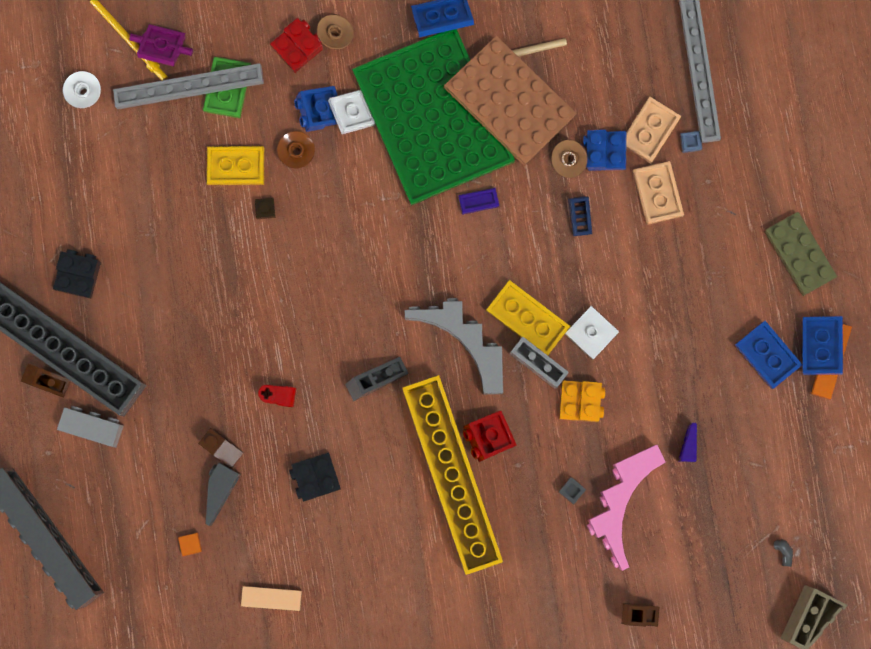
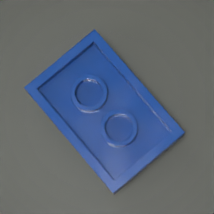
M435 0L411 6L419 37L474 25V19L467 0Z
M842 316L803 317V375H843Z
M763 321L735 344L736 348L771 389H774L803 365L766 321Z

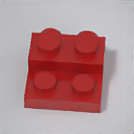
M298 18L284 28V32L270 43V46L294 73L323 50L322 42L319 40L317 33L313 35L309 31V24L304 19L300 21Z
M501 410L463 427V436L466 441H470L472 446L471 454L474 459H478V462L517 446Z

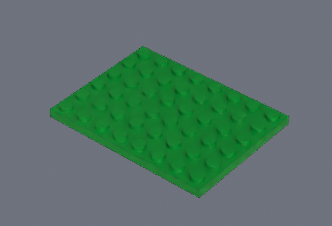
M457 29L438 33L352 69L411 206L515 163L513 155L444 88V85L470 61Z

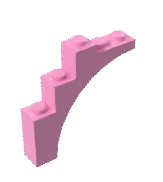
M654 445L613 464V475L616 480L620 479L621 483L600 492L602 495L599 497L603 507H607L608 510L588 519L589 524L587 528L591 536L595 535L596 538L604 536L602 541L606 550H611L613 555L611 561L614 567H619V570L622 571L629 568L622 543V521L625 508L632 492L641 480L652 470L665 463L658 445Z

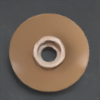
M325 16L317 25L319 40L329 48L343 49L352 42L354 36L353 28L341 16Z
M565 140L557 144L552 152V165L555 171L566 178L580 175L587 166V153L584 147L574 140ZM571 155L574 156L573 162L570 160Z

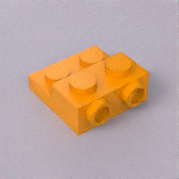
M562 381L559 419L599 422L600 418L604 416V407L600 406L601 399L605 398V387H602V383Z

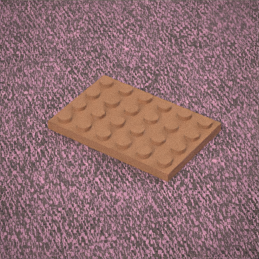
M497 36L444 85V88L524 166L577 114Z

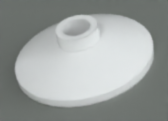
M79 71L73 73L66 79L63 85L64 98L70 105L76 108L90 107L100 97V83L89 72ZM83 89H86L87 92L84 95H82L81 91Z

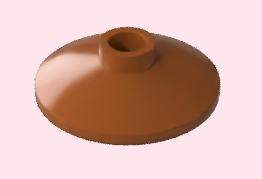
M293 131L280 139L277 153L284 165L298 169L307 166L312 161L315 154V146L307 134ZM299 149L300 153L296 155L293 151Z

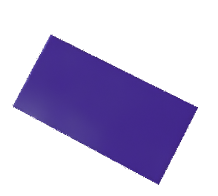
M496 188L458 195L462 215L499 207Z

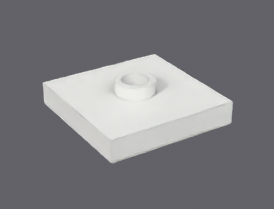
M361 90L329 98L328 103L341 134L376 125Z
M590 306L565 335L593 360L619 331Z

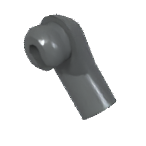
M775 540L774 549L780 550L783 554L782 566L792 567L793 549L786 540Z

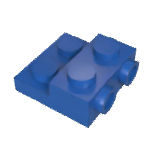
M335 86L300 91L296 96L294 105L297 110H300L299 122L301 127H305L306 132L321 130L325 126L337 125L328 103L329 98L338 96Z
M587 130V135L583 137L584 147H587L588 171L626 170V131Z

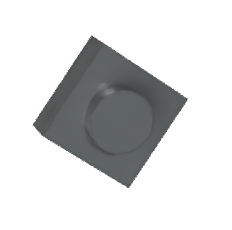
M570 477L559 490V493L574 505L586 489Z

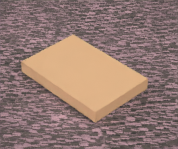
M649 97L626 132L627 149L651 164L678 123L681 115Z
M670 161L633 170L647 225L684 216Z

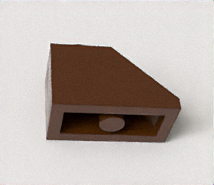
M29 363L21 379L23 383L63 398L70 384L69 379Z
M212 428L207 431L198 443L230 468L235 465L243 454L240 449Z

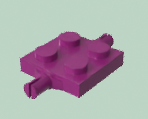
M149 24L142 36L131 33L129 41L140 43L137 56L141 59L174 67L180 54L189 56L193 54V48L183 46L186 37L185 33Z

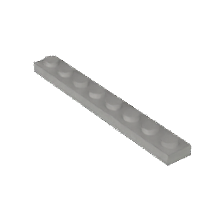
M679 0L701 143L720 141V129L699 0Z
M259 63L113 89L115 107L123 109L264 84L262 66Z

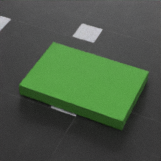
M214 57L211 72L248 66L251 63ZM247 87L206 94L203 111L241 119Z

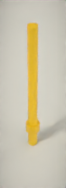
M90 0V3L137 53L140 47L138 43L129 41L130 35L98 0ZM142 59L147 64L146 67L150 72H154L161 81L168 79V76L159 68L160 65L157 62Z

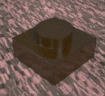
M274 198L255 199L256 219L276 218Z

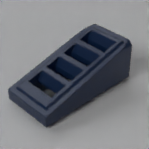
M589 196L568 198L573 236L592 234ZM574 203H583L584 206L575 207ZM575 211H585V214H575ZM586 218V221L576 222V219ZM587 225V229L577 230V226Z

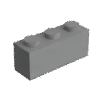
M524 337L520 339L510 352L511 356L554 389L560 385L569 373Z
M71 406V409L64 407L57 430L117 448L124 427L118 424L119 420L110 417L104 420L100 418L101 414L91 411L88 415L82 413L83 409Z

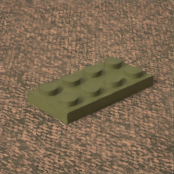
M799 212L764 231L803 296L837 277Z

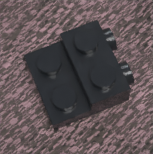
M67 249L66 252L61 251L56 267L58 272L53 290L92 299L101 262L96 260V256L85 253L83 257L79 256L78 252Z
M329 452L291 464L292 469L289 472L292 480L297 481L296 494L298 499L302 498L303 502L341 490Z

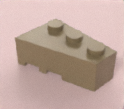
M804 585L780 639L800 649H809L823 634L822 631L830 623L832 624L839 612L848 605L813 587Z

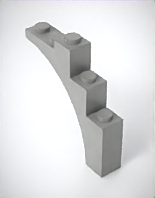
M448 298L447 302H443V309H439V306H429L428 310H420V307H409V310H405V320L421 321L435 325L447 331L461 342L477 365L481 377L483 395L503 394L502 346H498L497 343H488L486 347H483L482 324H478V321H466V324H463L462 301H458L457 298Z

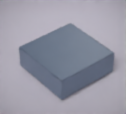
M700 131L680 134L683 153L702 150Z

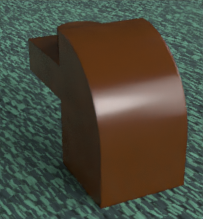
M623 603L621 624L658 627V606Z

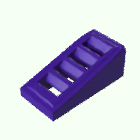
M690 423L687 428L678 462L697 461L696 423Z

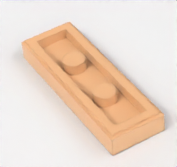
M243 586L241 606L300 611L302 591Z

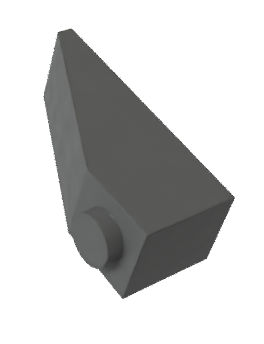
M398 357L353 377L345 386L353 401H356L409 373L401 358Z
M222 463L214 464L209 472L206 524L208 526L213 525L241 474Z

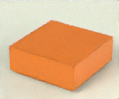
M198 533L178 537L182 557L202 552Z

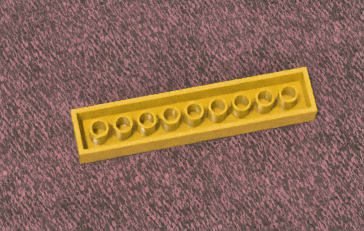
M438 375L403 387L402 389L465 575L502 563L503 560L440 376Z

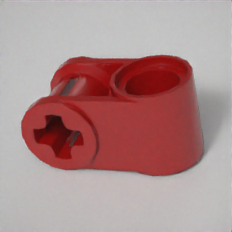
M263 385L258 391V396L265 403L294 407L297 388ZM267 389H269V391L273 393L272 396L268 397V399H266L265 396L262 395V393L266 392Z

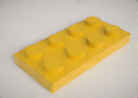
M510 280L486 309L489 314L521 338L527 339L547 356L570 328V325Z

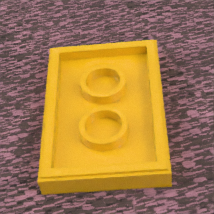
M264 146L207 147V185H264Z

